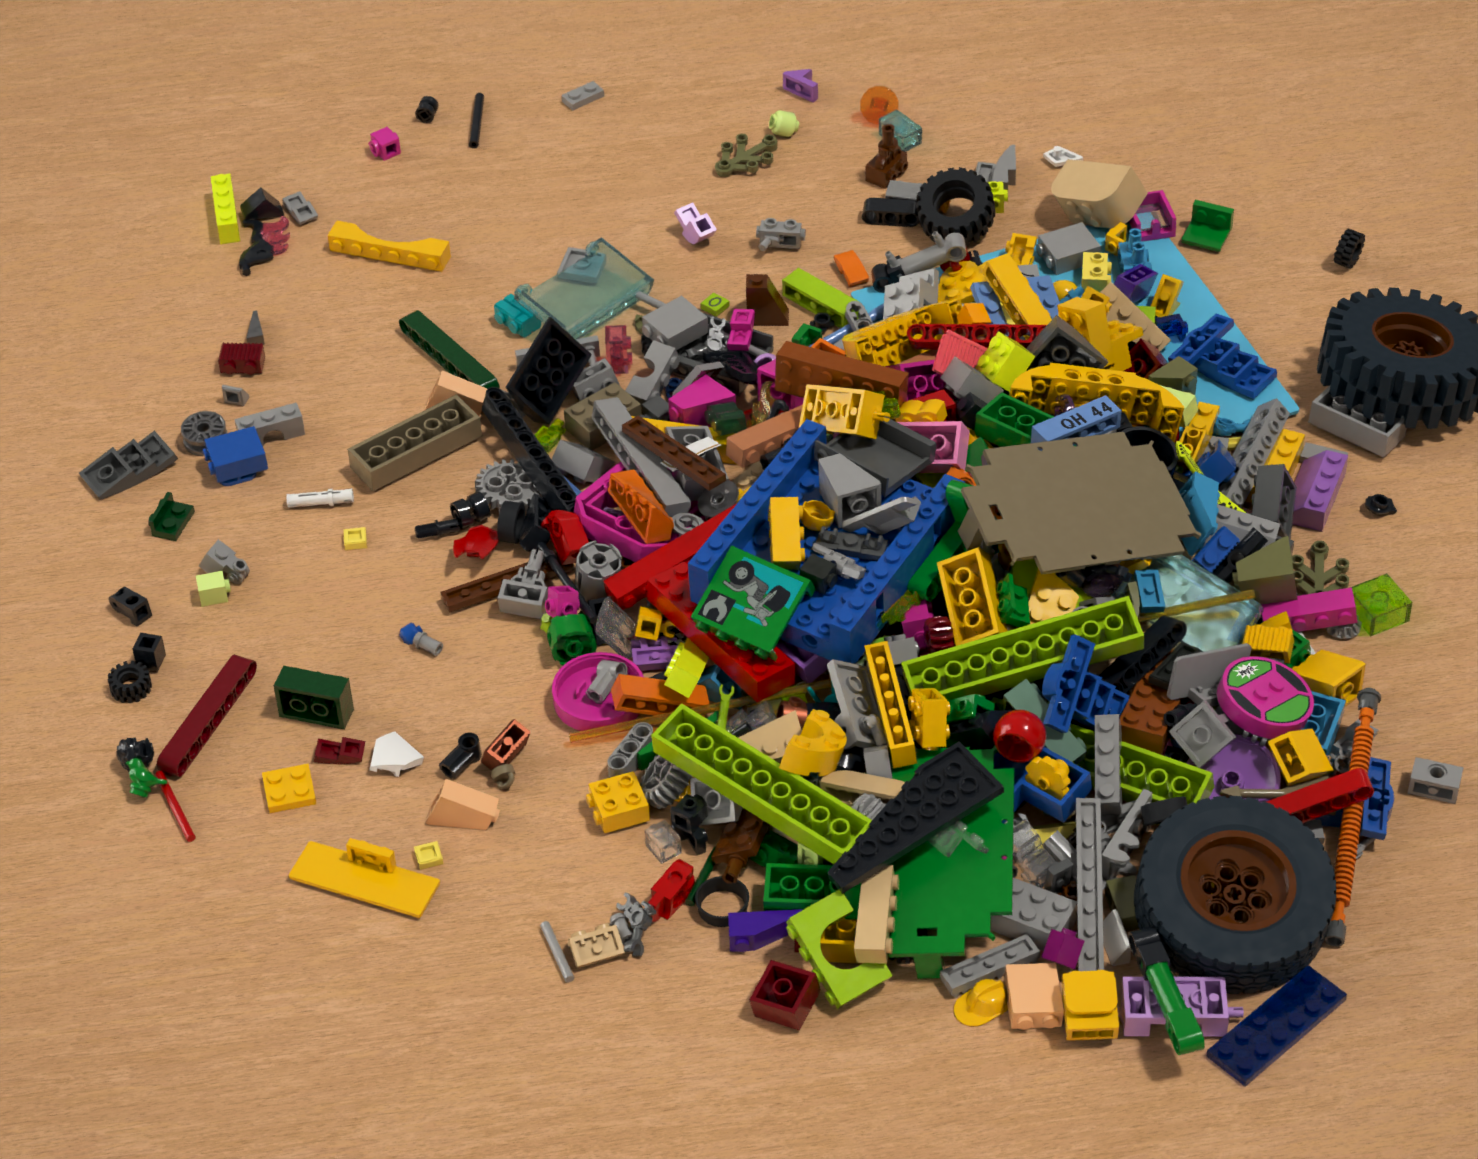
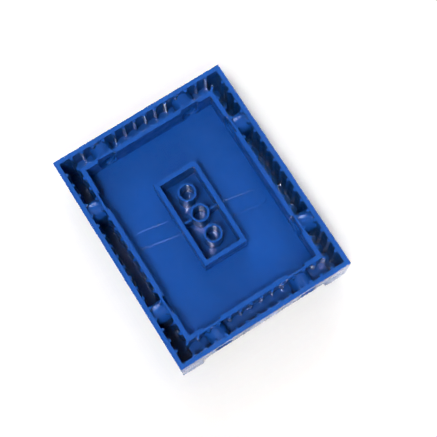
M806 419L689 561L688 573L690 599L692 602L699 603L731 545L771 563L770 521H768L767 517L770 497H798V505H803L805 501L811 500L821 501L826 504L819 492L818 461L814 460L815 441L818 440L827 444L826 426ZM944 474L937 485L932 488L909 479L886 497L881 495V505L900 497L912 498L916 496L921 501L914 522L882 534L883 538L888 540V547L878 561L846 556L856 560L855 564L866 569L864 577L861 579L852 577L846 579L838 575L835 586L830 587L825 595L817 591L813 593L812 597L805 594L780 639L830 661L834 659L856 664L865 652L864 645L872 643L908 595L907 585L911 577L955 522L945 494L948 483L951 480L964 483L965 481ZM799 519V526L804 527V540L800 541V548H805V561L811 554L824 558V555L812 550L819 532L808 529ZM834 520L830 527L826 529L827 531H833L834 528H837L840 533L858 534L865 537L869 533L872 538H879V534L865 527L853 532L845 531L842 527L838 528ZM789 570L795 574L800 575V570Z

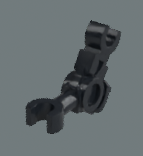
M1099 564L1086 566L1084 569L1087 582L1094 579L1097 575L1101 576L1107 573L1116 576L1126 583L1132 577V574L1128 572L1129 569L1124 566L1117 567Z

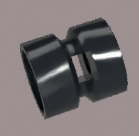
M479 491L467 496L466 500L462 498L450 503L453 519H458L459 525L457 526L460 529L473 525L474 520L480 522L491 515L489 505L483 494Z

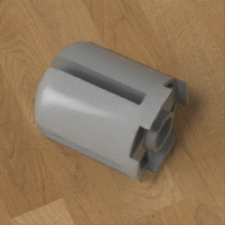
M592 541L580 548L576 560L575 586L586 602L588 600L608 597L603 581L621 571V554L612 544L608 546Z

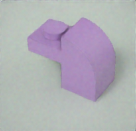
M694 203L681 207L674 212L684 229L682 232L683 236L691 244H696L712 237L717 230L708 214L700 215Z

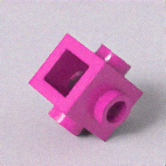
M569 585L548 587V597L545 601L546 613L553 618L568 614L577 615V610L580 607L579 592Z

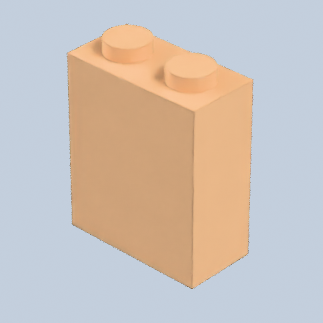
M1056 963L1006 965L1004 986L1011 1029L1062 1027L1064 1008Z

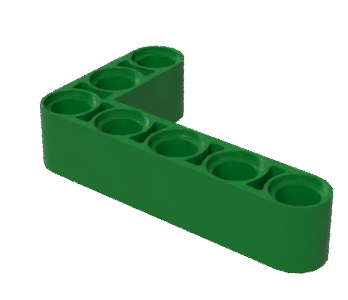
M951 480L948 483L945 494L955 522L909 580L907 585L909 595L926 601L934 600L942 590L937 562L967 552L958 533L969 509L961 489L962 487L973 485L957 480Z

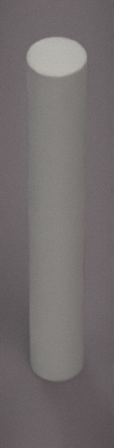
M544 921L540 924V927L563 978L567 983L572 982L574 975L550 923Z

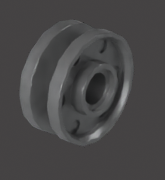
M211 411L194 413L187 417L181 425V434L185 448L188 452L198 456H204L202 449L206 448L204 439L228 433L223 417Z

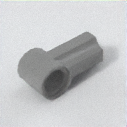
M601 660L597 666V677L585 692L588 698L592 699L595 703L602 704L611 691L618 674L627 675L626 664Z

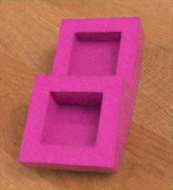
M734 309L730 321L731 332L727 342L728 350L749 351L754 326V309Z

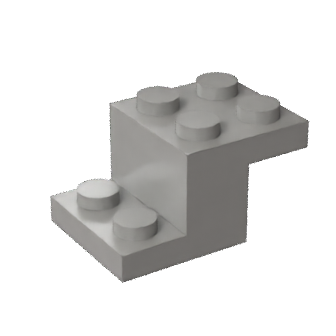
M932 268L901 276L898 283L886 285L883 319L938 303L939 271Z

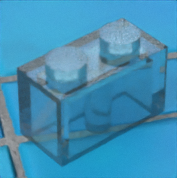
M895 110L879 118V135L882 136V127L884 125H893L895 127L894 138L898 140V146H900L902 151L907 152L922 144V127L900 111Z

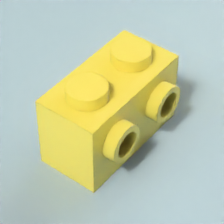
M1083 252L1081 286L1084 290L1089 286L1101 292L1111 282V275H1107L1111 274L1112 262H1108V253Z

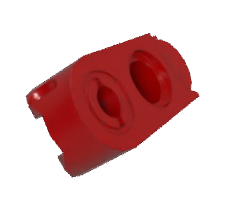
M681 859L676 860L651 888L652 898L648 901L657 912V914L652 916L653 923L661 917L668 920L685 902L695 883L694 867Z

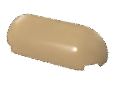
M841 770L824 776L820 780V787L851 807L854 801L864 793L873 794L876 798H880L883 803L887 804L891 798L894 799L899 794L905 782Z

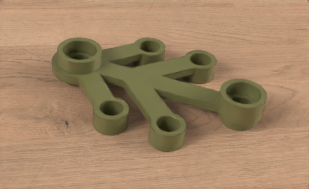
M738 134L736 136V157L730 159V154L733 152V144L731 142H723L721 144L722 160L715 164V171L721 177H728L732 175L733 171L757 172L758 163L767 165L773 163V153L771 152L776 151L778 148L777 139L774 135H765L761 143L745 151V146L748 144V136L746 134ZM763 150L765 151L761 156H754Z
M1316 541L1311 545L1310 557L1315 560V572L1304 564L1302 556H1291L1293 569L1298 570L1294 571L1295 585L1306 594L1345 589L1349 586V577L1341 574L1349 570L1350 563L1347 559H1337L1336 565L1324 573V560L1327 559L1329 547L1324 541ZM1304 576L1314 583V588L1303 580ZM1336 577L1335 583L1324 589V584Z

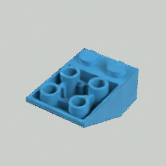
M1196 471L1179 491L1190 512L1189 518L1195 530L1201 533L1199 539L1193 536L1182 538L1190 556H1193L1198 549L1201 550L1206 539L1210 535H1214L1218 527L1216 517L1219 512L1217 507L1220 497L1218 492L1219 482Z

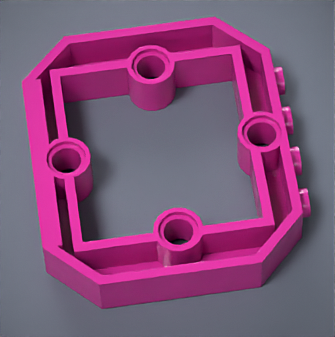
M620 461L576 496L574 513L579 516L588 539L608 546L612 544L623 557L637 562L678 538L679 534H675L672 531L670 540L646 544L625 515L615 517L603 511L606 507H618L608 493L611 473L627 471ZM690 501L691 511L688 513L700 517L705 522V516L698 509V501Z

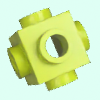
M988 182L993 194L996 213H1004V202H1008V190H1004L1003 182Z

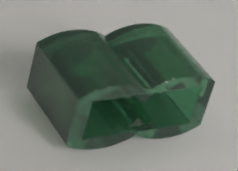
M730 401L707 405V411L704 412L705 421L707 424H710L713 431L717 432L719 436L738 433L746 429L745 414L741 409H738L735 402Z

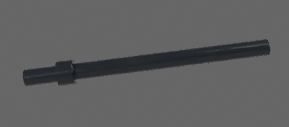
M539 542L537 548L544 552L543 561L545 564L552 568L564 586L569 585L579 592L557 561V556L553 550H549L544 542ZM579 592L580 609L591 624L597 623L598 617Z

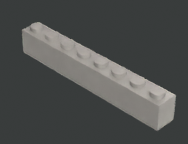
M618 397L594 401L592 420L626 470L635 469L649 490L653 492L658 502L662 504L669 517L672 518L678 513H688V510L691 508L690 499L685 495L680 484L676 482L671 471L661 464L662 458L622 432V424L633 419L626 406L622 404Z

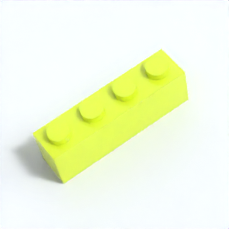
M231 174L211 176L220 244L240 242Z
M689 638L686 639L685 643L680 641L664 673V676L667 677L664 685L688 698L698 683L709 659Z

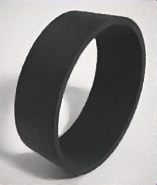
M722 876L710 878L703 882L696 891L695 901L700 917L712 926L729 927L728 916L711 915L701 908V904L711 893L730 891L740 896L745 904L738 912H747L749 903L748 889L739 880L736 883L729 884L723 880Z

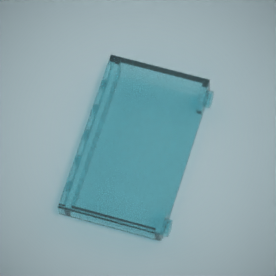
M601 237L587 245L585 258L536 288L532 289L529 284L519 285L514 292V299L543 324H545L548 317H551L573 338L579 339L639 302L640 300L635 298L638 291L648 295L653 287L654 279Z
M1183 555L1154 558L1151 560L1150 566L1142 569L1159 571L1165 610L1164 612L1141 613L1139 607V616L1151 624H1154L1164 615L1183 621L1187 626V632L1180 642L1199 648L1202 652L1242 644L1246 626L1256 625L1264 612L1263 607L1257 601ZM1135 573L1132 574V577L1128 583L1135 582ZM1120 580L1111 596H1115V599L1126 597L1124 589L1127 583Z

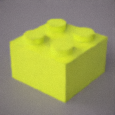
M998 331L996 336L991 339L984 355L979 358L975 368L990 381L1010 392L1014 380L1020 374L1026 372L1035 355L1017 341Z

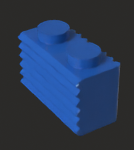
M1223 526L1189 563L1203 577H1207L1219 566L1234 547L1240 543V540L1227 527Z

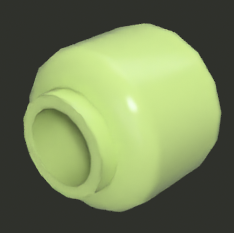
M778 110L770 116L769 128L774 135L791 137L794 132L798 131L799 121L794 113Z

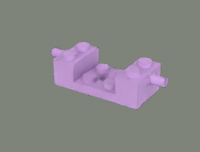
M1122 977L1121 1003L1117 1010L1118 1017H1120L1123 1023L1124 1036H1150L1151 1024H1166L1148 980L1145 981L1143 977ZM1174 977L1187 1008L1191 1007L1198 1024H1200L1203 1037H1226L1229 1017L1243 1018V1007H1228L1225 977Z

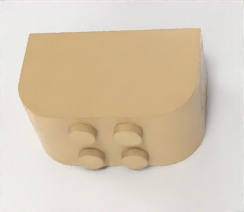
M1067 159L1051 186L1053 195L1072 223L1082 222L1084 225L1097 228H1114L1120 222L1127 223L1134 216L1148 194L1131 166Z

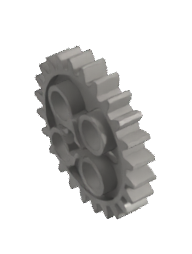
M503 459L502 464L494 461L493 466L487 464L486 469H480V474H477L475 480L476 492L479 491L483 494L488 505L491 504V510L498 507L500 512L504 501L523 503L525 512H527L534 493L542 497L519 462L516 464L513 459L510 460V463H506Z

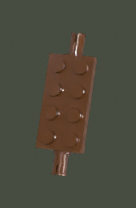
M742 808L738 821L727 822L711 857L715 864H728L722 878L729 884L738 881L742 868H745L748 858L757 855L770 825Z

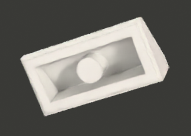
M1116 909L1112 910L1103 920V944L1112 966L1127 964L1131 959L1128 936Z

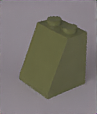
M1288 536L1282 537L1236 562L1237 572H1232L1236 599H1241L1242 607L1298 600Z

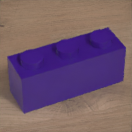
M1139 264L1118 275L1114 285L1135 303L1149 295L1158 273Z

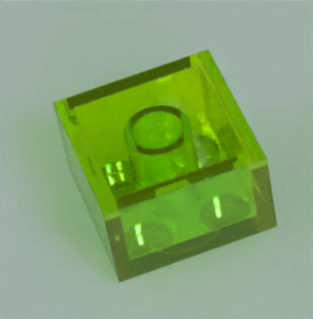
M1387 573L1352 586L1356 614L1359 615V621L1362 622L1361 626L1370 636L1410 621L1413 602Z

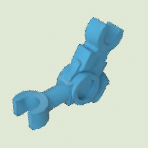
M1217 417L1213 433L1219 436H1231L1235 432L1244 434L1251 419L1239 424L1230 419Z

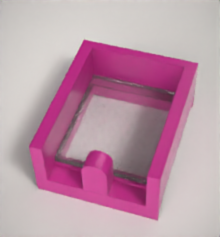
M1164 191L1147 192L1148 194L1138 210L1129 220L1131 228L1141 230V241L1143 242L1175 237L1176 216Z

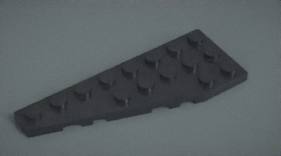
M960 741L915 770V775L909 782L906 781L902 785V790L894 799L891 798L869 823V828L866 832L856 838V843L848 852L845 851L827 872L828 878L842 894L1004 793V786Z

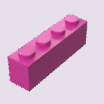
M1352 587L1297 596L1298 600L1260 605L1263 622L1287 611L1291 627L1296 632L1358 623Z

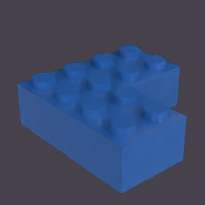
M1046 747L1043 748L1038 757L1044 758L1048 756L1054 760L1061 759L1066 762L1070 770L1068 774L1070 779L1069 791L1061 800L1025 780V775L1028 774L1025 767L1030 761L1013 762L1003 757L999 752L994 754V769L1014 768V812L1023 801H1026L1064 823L1076 809V798H1085L1092 790L1091 774L1089 771Z

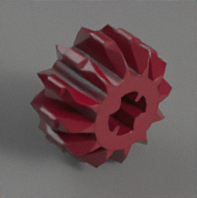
M934 616L926 619L923 627L924 643L929 654L953 647V628L948 617Z

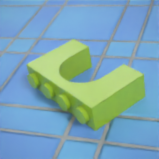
M840 890L793 915L786 922L788 925L786 930L792 940L796 939L801 947L799 952L804 961L810 962L813 967L812 972L816 973L819 984L822 982L826 989V999L830 1005H835L837 1009L879 986L893 976L885 963H863L852 969H840L831 965L824 958L820 947L823 931L853 912L852 906Z

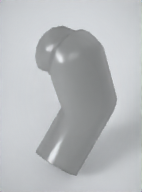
M873 714L866 716L863 720V725L866 729L871 730L876 745H887L880 718Z

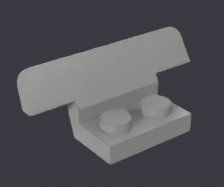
M916 496L912 498L900 497L843 521L842 529L853 532L865 527L879 535L885 534L910 522H914L921 501Z

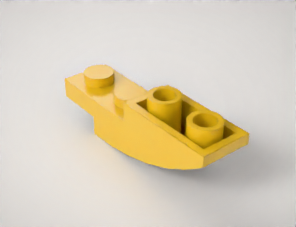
M1199 401L1197 405L1198 412L1190 421L1189 426L1185 427L1180 438V442L1192 451L1191 457L1195 463L1204 453L1213 435V427L1220 413V406Z

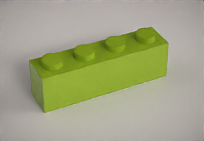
M797 268L782 280V296L814 314H829L831 320H834L835 326L839 328L849 324L845 317L846 306L851 301H857L856 299L800 268Z

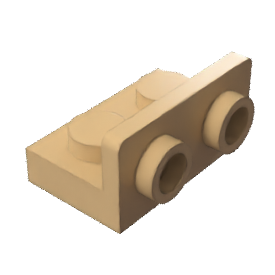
M609 923L595 927V931L586 933L585 930L575 932L567 942L568 948H571L576 968L625 954L617 925L609 926Z

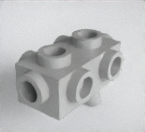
M767 218L766 220H761V225L756 228V238H760V245L758 247L761 251H765L768 247L800 249L801 241H805L806 229H802V223H797L794 219L780 222L774 218Z

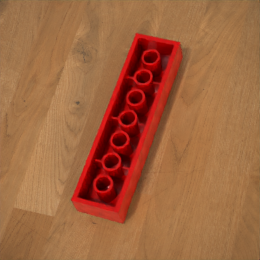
M685 562L647 579V600L757 703L795 683V662L777 646L773 650L778 657L776 661L770 658L764 660L755 655V651L750 649L744 651L735 646L733 641L728 640L724 642L718 639L715 633L710 631L704 633L695 627L696 624L691 615L698 604L690 599L688 565Z

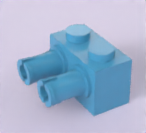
M1133 228L1129 231V242L1118 243L1117 259L1121 274L1139 264L1152 270V264L1148 263L1149 251L1145 249L1144 243L1141 241L1142 233L1140 229Z

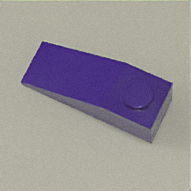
M803 909L728 913L730 952L755 951L788 936L789 934L786 930L788 926L787 920Z

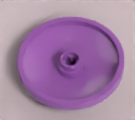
M1235 735L1237 738L1201 768L1213 773L1215 787L1209 797L1210 799L1220 796L1221 790L1236 785L1240 789H1280L1281 786L1280 769L1271 751L1266 746H1260L1259 741L1251 742L1250 737L1245 739L1242 735ZM1189 758L1186 764L1197 767ZM1258 799V802L1262 803L1272 799Z

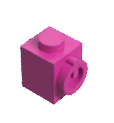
M388 127L370 134L371 141L368 145L374 156H380L385 161L401 154L399 137Z

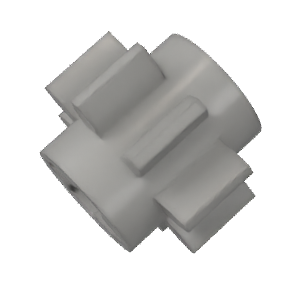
M1339 747L1337 749L1338 753H1328L1331 757L1330 764L1334 771L1331 773L1332 775H1336L1338 771L1340 774L1349 771L1350 750L1343 754V750ZM1339 758L1344 759V763H1346L1344 767L1339 766L1337 762Z

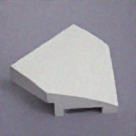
M394 731L376 739L370 771L377 772V769H384L399 777L401 769L406 770L422 765L424 756Z

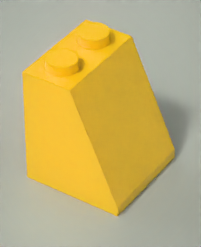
M1321 649L1314 655L1308 656L1299 666H1294L1292 670L1304 679L1311 691L1346 700V707L1357 699L1358 692L1362 690L1366 663Z

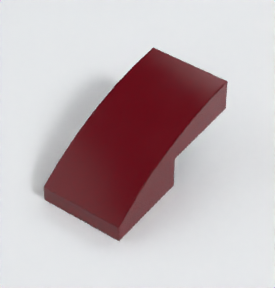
M342 737V742L340 743L318 738L313 762L324 764H353L362 762L366 741Z

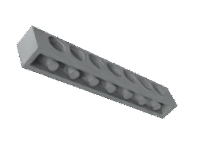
M1277 398L1257 407L1232 455L1236 461V470L1234 471L1236 474L1228 482L1223 480L1219 484L1218 490L1241 509L1254 485V476L1257 475L1258 466L1265 464L1290 415V412Z

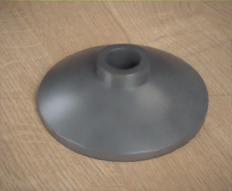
M726 480L710 491L705 488L698 500V509L701 514L712 518L735 505L739 496L737 486L734 482Z

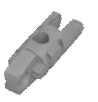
M813 544V551L824 555L823 559L836 564V575L846 579L851 577L861 579L864 577L866 569L855 564L856 560L820 544Z

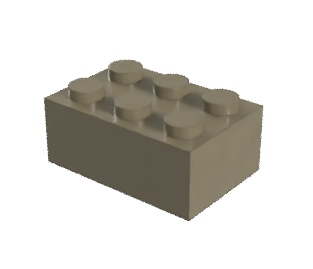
M614 382L565 409V429L585 447L594 450L607 443V440L592 420L594 401L618 397L622 404L626 406L629 414L634 417L642 415L641 404Z

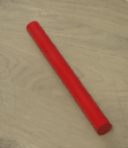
M157 771L154 775L156 778L167 780L163 771ZM168 781L167 784H159L188 842L194 841L196 836Z

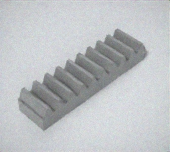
M1025 934L941 970L940 979L950 994L957 998L960 992L965 994L969 988L973 989L974 985L980 980H994L995 977L1001 979L1005 973L1006 965L1029 964L1030 962L1036 964L1040 958V951L1029 935Z

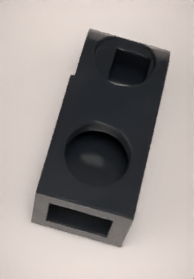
M122 587L108 598L113 609L130 618L131 623L135 626H139L153 616L147 598L127 587Z

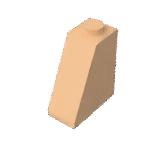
M441 371L428 397L425 410L457 394L479 416L482 411L487 388Z
M445 779L430 805L426 824L487 830L491 822L495 823L499 816L500 809L497 808L499 798Z

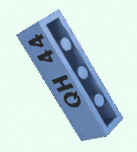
M1105 395L1032 426L1031 443L1108 433L1120 427L1122 410Z

